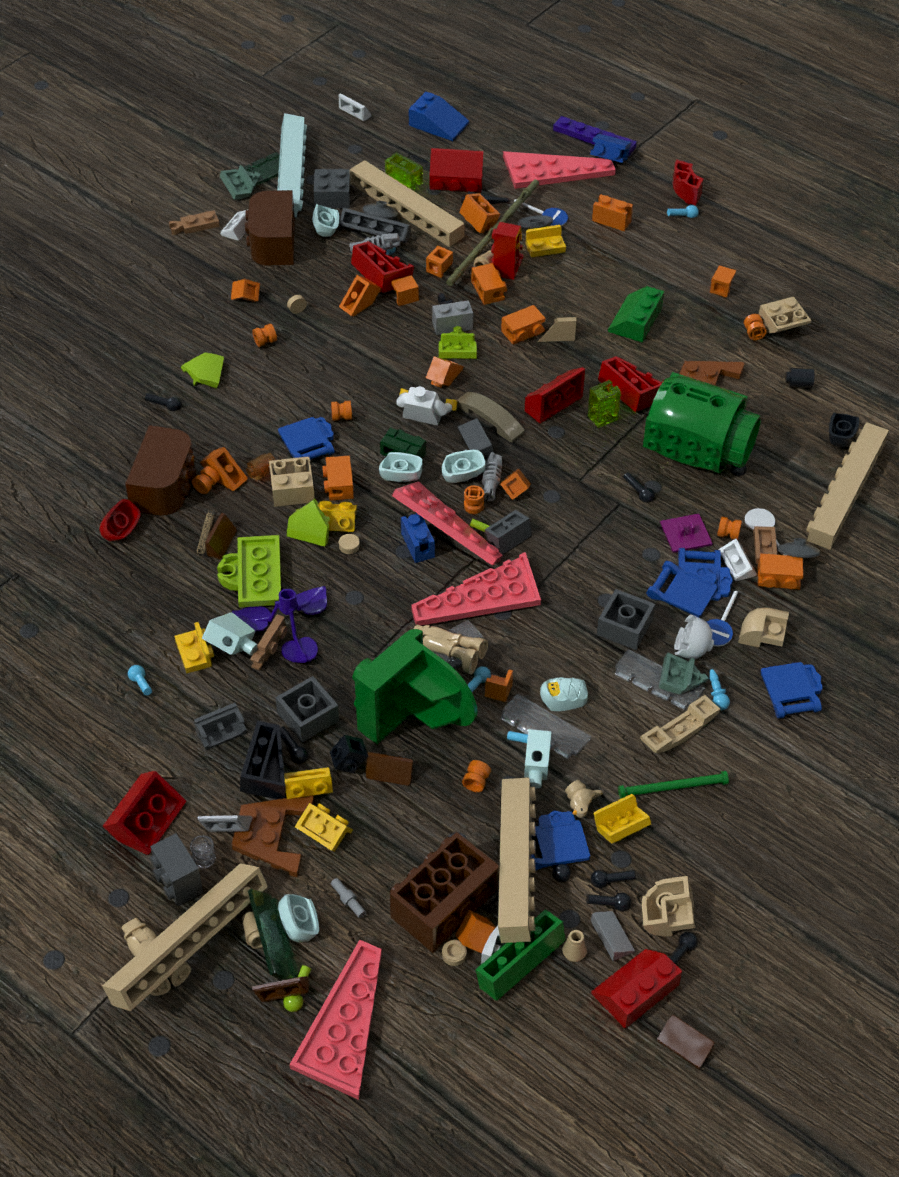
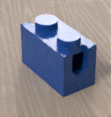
M598 134L593 138L595 146L591 150L590 155L621 163L628 159L631 146L630 141Z
M417 513L410 515L408 519L406 516L401 517V534L414 562L417 563L435 558V541L424 518ZM422 544H424L426 550L420 551Z

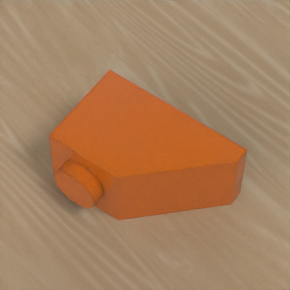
M356 275L339 307L349 315L355 316L373 304L381 287L367 278Z
M434 356L426 378L432 380L431 384L440 388L442 385L450 386L464 366Z
M225 447L212 451L200 462L203 467L210 466L214 468L220 476L218 482L232 491H235L248 479Z

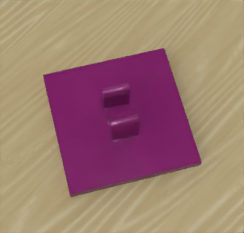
M700 514L660 521L673 553L678 552L679 548L691 550L712 546L713 544Z

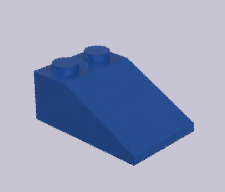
M425 91L409 108V126L450 141H454L469 124V120L443 98Z

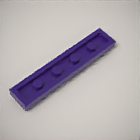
M561 116L553 125V131L594 145L593 138L598 134L630 141L629 156L636 148V141Z

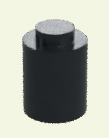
M790 368L789 372L785 374V383H788L789 387L813 388L814 369Z

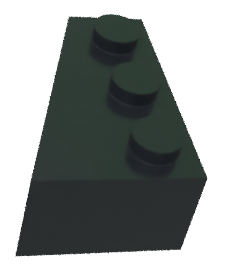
M257 720L240 776V792L272 799L285 798L286 785L280 725Z

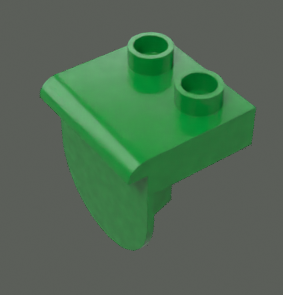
M412 629L407 631L374 660L370 658L364 659L354 670L352 678L355 681L356 699L354 706L357 713V730L375 744L381 742L411 714L431 729L451 723L459 726H468L477 718V704L470 688L451 665L423 645L422 630Z

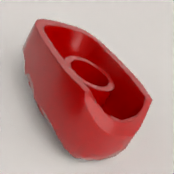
M120 500L103 518L99 528L101 536L109 542L125 538L138 523L140 510L130 500Z

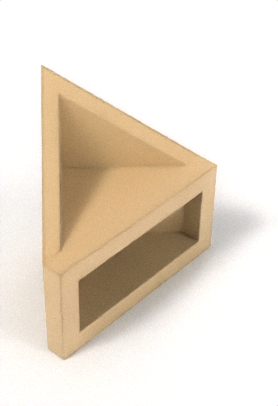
M576 317L554 319V324L538 342L575 341Z

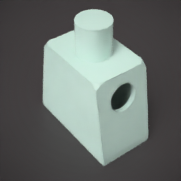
M232 612L209 620L202 637L205 641L231 655L245 651L252 656L258 649V644L252 641L255 634L254 629Z
M528 729L524 777H530L531 787L541 788L542 780H547L551 731Z

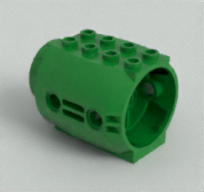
M672 372L670 377L666 378L659 387L649 415L646 418L643 447L677 462L711 470L716 473H721L727 463L743 468L755 445L761 424V416L745 410L748 396Z

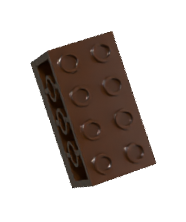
M456 832L451 837L445 838L435 852H430L418 868L414 867L404 881L392 887L390 891L391 918L434 953L459 929L469 910L476 912L498 891L500 866Z

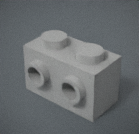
M469 300L432 306V323L436 335L450 333L456 326H460L462 331L473 330V311Z

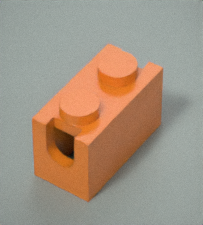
M480 193L467 194L459 212L479 233H484L486 230L489 231L497 223L500 213Z
M600 194L598 202L593 204L592 221L625 231L632 220L633 204Z
M493 263L473 267L471 282L483 304L486 305L505 300L503 293L507 292V286L505 281L501 280L500 272L498 269H495Z
M532 305L502 317L501 332L512 344H516L545 332L542 323L545 322L546 318Z
M350 456L326 457V466H322L323 478H327L324 481L325 493L329 492V501L354 499Z
M760 553L757 567L758 586L800 589L801 579H803L802 557Z

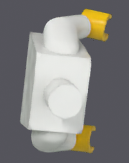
M419 386L416 388L410 387L409 390L401 388L397 398V405L401 408L404 407L403 418L438 426L441 416L446 415L451 410L456 411L458 400L446 399L444 404L436 392L425 390L424 387Z

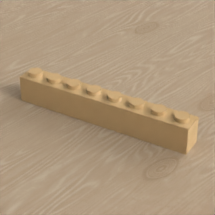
M364 160L350 169V184L377 201L387 202V206L395 209L398 215L448 247L464 238V223L461 220H458L423 196H420L374 165Z
M867 422L863 429L859 428L855 437L857 441H852L848 451L850 454H845L842 461L843 467H838L835 474L836 480L830 482L828 487L829 493L823 495L821 500L822 506L817 507L813 518L815 520H810L806 532L809 533L808 542L831 550L886 443L889 430Z
M530 777L502 779L498 930L501 943L531 942V931H535V918L531 916V912L535 911L534 896L531 897V892H535V878L531 877V873L536 872L535 859H531V855L536 854L535 840H532V836H536L535 822H532V818H536L535 804H532V801H536V789L531 787Z
M240 863L104 983L102 987L112 1006L128 1011L133 1010L268 886L260 868Z

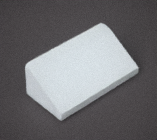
M341 93L339 94V108L362 121L371 117V113L365 106Z
M246 210L237 212L221 231V236L238 241L242 239L246 234L245 222H248L246 221Z
M737 539L718 549L721 550V555L735 581L757 575L746 552Z

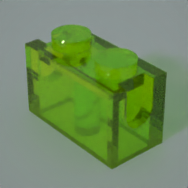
M397 152L385 160V173L406 187L414 190L416 184L421 185L423 183V166Z
M610 380L590 388L588 417L598 428L618 420L621 391L618 386L613 387Z

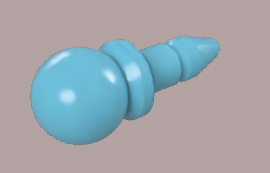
M711 669L710 681L714 690L711 692V696H713L712 702L720 710H725L730 705V699L725 694L726 689H721L718 675Z

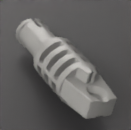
M398 233L382 234L381 236L377 235L371 238L367 237L364 241L350 243V251L352 253L353 245L367 241L384 250L400 246V238Z
M493 452L487 458L482 478L484 500L487 499V501L495 500L496 488L500 484L502 473V456Z

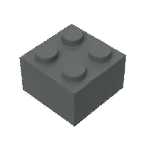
M315 169L314 206L318 204L328 208H350V169Z
M615 589L598 619L597 635L637 650L653 621L655 604Z
M313 676L275 697L278 715L301 742L308 740L339 721L338 704Z
M177 833L150 846L152 856L149 858L154 867L152 870L158 882L162 881L165 887L163 889L169 900L173 899L176 905L180 906L203 893L199 868Z

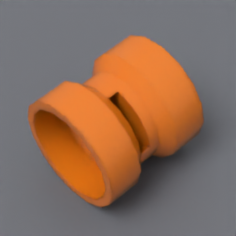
M751 314L745 318L744 326L751 340L762 339L767 332L762 317L759 314Z
M272 324L265 325L264 328L252 330L253 338L258 347L264 346L267 342L273 343L277 341L276 331Z
M351 400L344 401L341 404L337 401L331 402L332 421H339L340 418L352 420Z
M205 466L200 471V475H197L192 480L193 487L198 492L207 494L212 489V485H216L220 480V476L214 468Z
M476 485L467 487L464 491V509L470 514H478L484 508V490Z
M722 516L717 536L725 537L730 535L731 539L738 540L742 521L736 519L731 522L728 517Z
M473 760L469 763L468 773L464 775L462 784L470 791L482 792L486 785L485 779L489 777L491 768L482 761Z

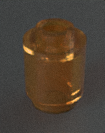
M270 453L262 454L248 462L246 472L249 477L259 480L269 474V461L275 460L274 456Z

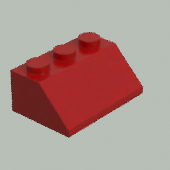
M431 148L430 189L482 192L484 151Z
M585 368L569 370L557 376L551 382L544 384L533 393L528 394L525 397L524 411L541 424L581 399L584 390Z
M156 771L142 773L102 827L118 842L149 855L151 852L150 846L159 841L186 803V800Z
M644 949L592 990L591 994L626 1029L679 986L682 970L666 954Z

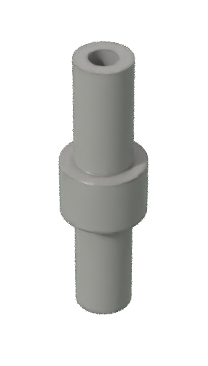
M338 878L333 879L331 885L340 895V900L346 907L349 906L359 919L364 917L366 911L358 903L357 896L352 890H348Z

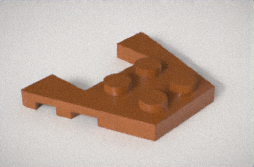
M684 361L680 374L716 386L720 375L740 379L745 363Z
M314 795L241 805L239 815L252 816V821L248 831L234 832L232 850L257 861L267 862L277 870L282 869L289 872V875L298 877L301 854L279 852L278 850L286 815L302 816L308 804L314 803Z

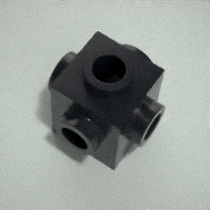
M343 735L330 751L334 768L353 774L368 757L363 739Z

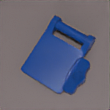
M310 417L278 429L279 435L293 458L309 457L311 460L326 454L330 456L335 453L330 440L334 439L332 426L323 417L316 419ZM322 445L324 446V447H322V448H319V449H316V450H313V451H310V452H307V453H304V454H301V455H300V453H302V452L311 450V449H313V448H316V447H319V446H322Z
M679 548V568L685 570L686 566L692 563L696 566H705L710 572L716 574L715 584L717 585V590L711 600L719 601L721 597H729L733 579L730 575V569L728 567H721V550L703 552L687 551L685 548ZM685 559L714 560V564L685 562Z
M665 561L662 566L663 570L654 585L648 588L647 596L654 600L664 601L694 616L701 617L717 590V585L715 584L716 574L710 572L705 566H696L690 563L683 570L673 562ZM675 574L676 576L664 594L660 589L668 576Z
M802 662L761 669V676L778 719L784 718L788 714L812 710L814 713L821 711V702L816 694L821 693L823 686L821 684V675L816 672L813 665H803ZM804 699L810 700V702L788 706L782 705V703Z
M552 811L548 815H541L539 817L538 826L535 827L542 859L535 858L534 854L531 855V859H535L536 870L547 866L590 859L581 822L575 820L572 812Z

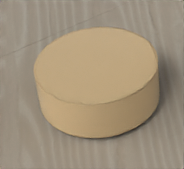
M302 295L292 296L287 303V307L294 314L302 312L307 305Z
M345 534L340 537L339 549L341 552L353 554L359 550L360 543L356 535Z
M450 940L444 944L442 958L445 963L451 966H458L465 961L467 949L459 940Z

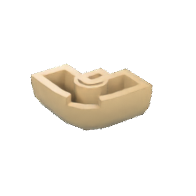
M768 607L750 611L742 623L738 643L760 647L762 642L782 647L789 612Z
M688 876L655 882L656 885L649 889L646 895L642 897L643 926L647 932L657 936H673V931L695 928V908Z

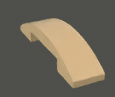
M704 695L691 703L686 712L661 728L658 726L643 734L640 739L655 753L665 752L696 734L720 712V708Z

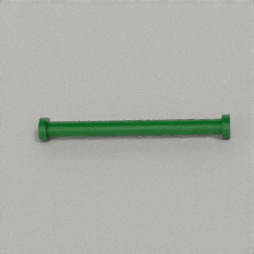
M721 771V774L630 787L620 785L618 786L619 798L622 799L630 794L639 795L717 783L727 785L729 784V777L727 771Z

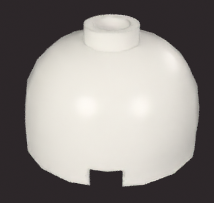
M689 615L685 619V622H687L686 627H681L676 637L674 649L678 651L675 652V655L686 659H698L707 651L710 652L714 645L712 630L703 619Z

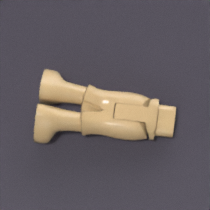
M417 624L413 628L423 631V645L433 652L447 655L449 658L455 657L461 660L462 668L468 674L474 673L478 664V658L483 659L488 649V640L480 637H466L439 627H430V625L423 627Z
M134 918L122 926V930L125 933L124 939L134 956L157 937L154 931L145 923H141L138 918ZM185 961L169 976L170 981L175 987L186 980L191 972V967ZM168 978L150 994L159 996L170 991L171 985Z

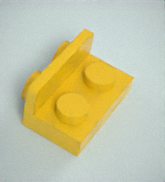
M561 225L526 230L525 244L531 257L566 252V246L561 236Z
M199 622L194 623V631L174 636L186 674L212 667L211 658L214 657L211 644L207 645L206 641L202 639L205 628L201 629Z
M309 803L295 828L335 852L347 832L351 834L353 829L347 826L349 821L339 815L336 818L330 816L331 810L320 803L317 807Z

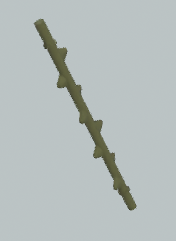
M534 179L522 191L505 214L490 228L486 236L461 265L454 270V273L446 281L448 286H452L463 275V272L474 259L481 254L486 245L492 240L493 229L497 228L499 222L506 223L522 203L532 195L534 189L539 185L538 180Z

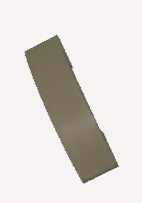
M467 392L457 399V407L468 414L473 411L497 427V434L509 442H514L525 433L524 428L507 410L486 396Z

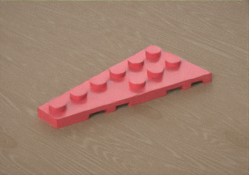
M503 151V158L515 189L528 187L534 179L538 180L539 185L613 176L616 172L612 160Z
M419 481L395 489L392 495L394 498L489 564L494 565L503 557L498 548L488 543L455 514L456 512L453 509L447 507Z
M526 552L519 555V558L513 561L509 559L498 568L485 570L464 580L463 584L457 587L451 586L447 588L446 592L442 594L431 595L412 604L411 610L415 625L422 626L541 605V598Z
M362 940L358 941L290 1063V1069L358 1100L382 949Z

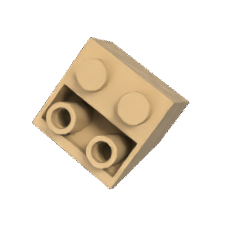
M795 297L760 305L759 315L762 317L763 324L767 330L766 334L811 323V319Z
M309 457L269 461L274 507L305 504L314 499V486Z

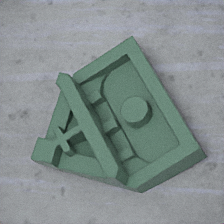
M242 165L239 166L238 170H225L220 173L221 180L234 200L251 196L260 177V173L255 172L253 174L246 171Z
M667 653L663 661L659 688L672 693L682 694L705 683L709 678L705 673H700L694 665V658H691L688 662L685 659Z

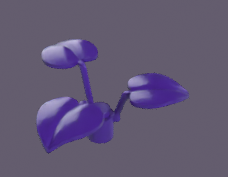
M326 587L310 589L297 595L292 589H283L279 592V601H275L272 613L263 606L232 610V613L253 628L255 632H261L267 629L268 622L273 621L279 608L283 614L290 615L294 641L284 643L282 655L292 662H310L316 658L318 647L316 642L310 637H303L298 640L294 611L302 610L307 615L323 612L327 607Z

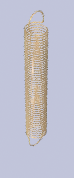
M207 514L202 529L203 533H201L199 540L200 544H198V547L201 545L203 548L201 550L202 554L206 550L204 540H207L214 517L211 518Z

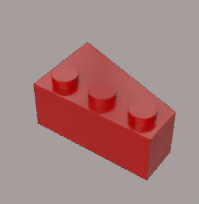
M499 222L497 228H494L492 232L494 243L491 253L494 254L491 263H493L496 270H499L500 277L514 280L524 258V254L520 253V250L523 249V245L520 244L522 240L521 226Z
M367 241L353 245L351 264L365 278L381 287V293L394 290L392 286L393 280L411 275L413 277V265L410 263L408 266L400 262L399 257L395 256L393 258L387 255L386 250Z
M617 356L602 361L598 381L634 412L652 406L662 382L652 378L653 374L649 372L644 374L636 370L637 366Z

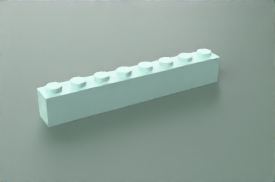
M284 113L281 127L277 190H293L295 218H297V213L302 210L303 204L302 188L304 183L305 134L307 125L304 124V117Z

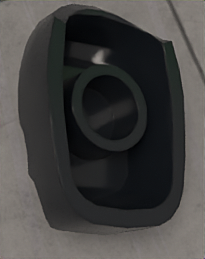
M833 413L829 424V440L833 446L845 448L852 443L859 427V417Z

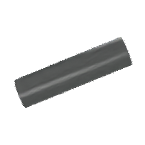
M343 208L338 224L345 228L376 236L398 233L402 243H407L411 234V226L408 224Z

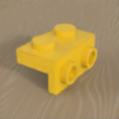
M330 501L319 502L317 506L325 516H329L331 519L328 522L330 525L329 531L354 532L357 505H352L351 502H341L340 504H332Z
M329 767L284 773L287 799L333 793Z
M633 794L594 812L597 831L611 844L651 825L650 816L637 807L636 797Z

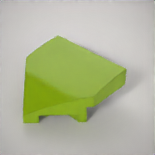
M460 326L454 327L450 333H442L441 341H439V358L477 359L475 334L463 332Z
M205 352L183 364L181 369L190 375L194 380V385H197L199 382L217 388L224 356Z
M313 499L290 515L287 537L325 547L329 536L330 525L328 522L331 519L320 510L316 499Z

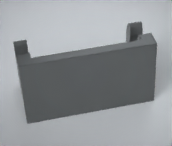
M478 418L458 426V430L469 450L480 451L484 460H487L491 452L494 453L492 444Z
M514 510L485 529L488 543L493 546L495 544L496 548L503 555L532 536L530 519L519 511Z
M236 703L194 719L196 733L205 750L247 734L243 724L245 721Z

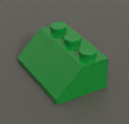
M646 286L629 294L608 328V332L643 343L662 309L664 291Z

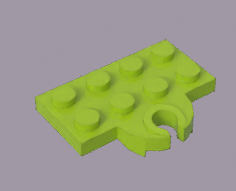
M279 535L238 537V553L224 555L218 564V580L223 587L238 591L239 607L275 605V601H279V592L281 591ZM227 571L232 572V573L229 574V575L223 574L224 572H227Z

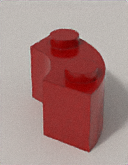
M676 159L672 182L673 189L687 204L696 206L702 195L704 178L697 176L693 172V164Z

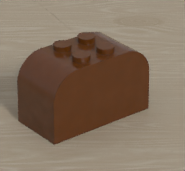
M293 190L261 191L254 194L249 201V210L245 212L246 221H248L245 222V233L249 235L246 236L247 247H250L251 258L256 263L266 266L294 265L295 214Z
M149 425L125 483L128 500L135 504L140 513L160 516L170 515L178 511L182 507L186 495L189 496L191 482L196 477L191 439L187 433L178 429Z

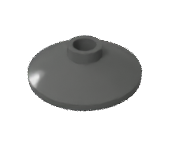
M377 201L376 203L363 206V212L385 219H394L398 216V212L392 207L387 206L385 201Z
M543 215L529 216L518 220L517 223L522 228L534 229L553 223V218Z
M794 538V542L778 546L780 553L793 557L811 558L820 555V550L807 544L806 539Z

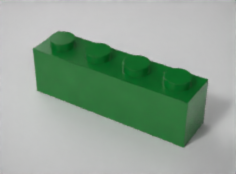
M546 909L535 918V931H531V942L506 943L475 969L479 988L494 1000H499L566 941L563 921Z

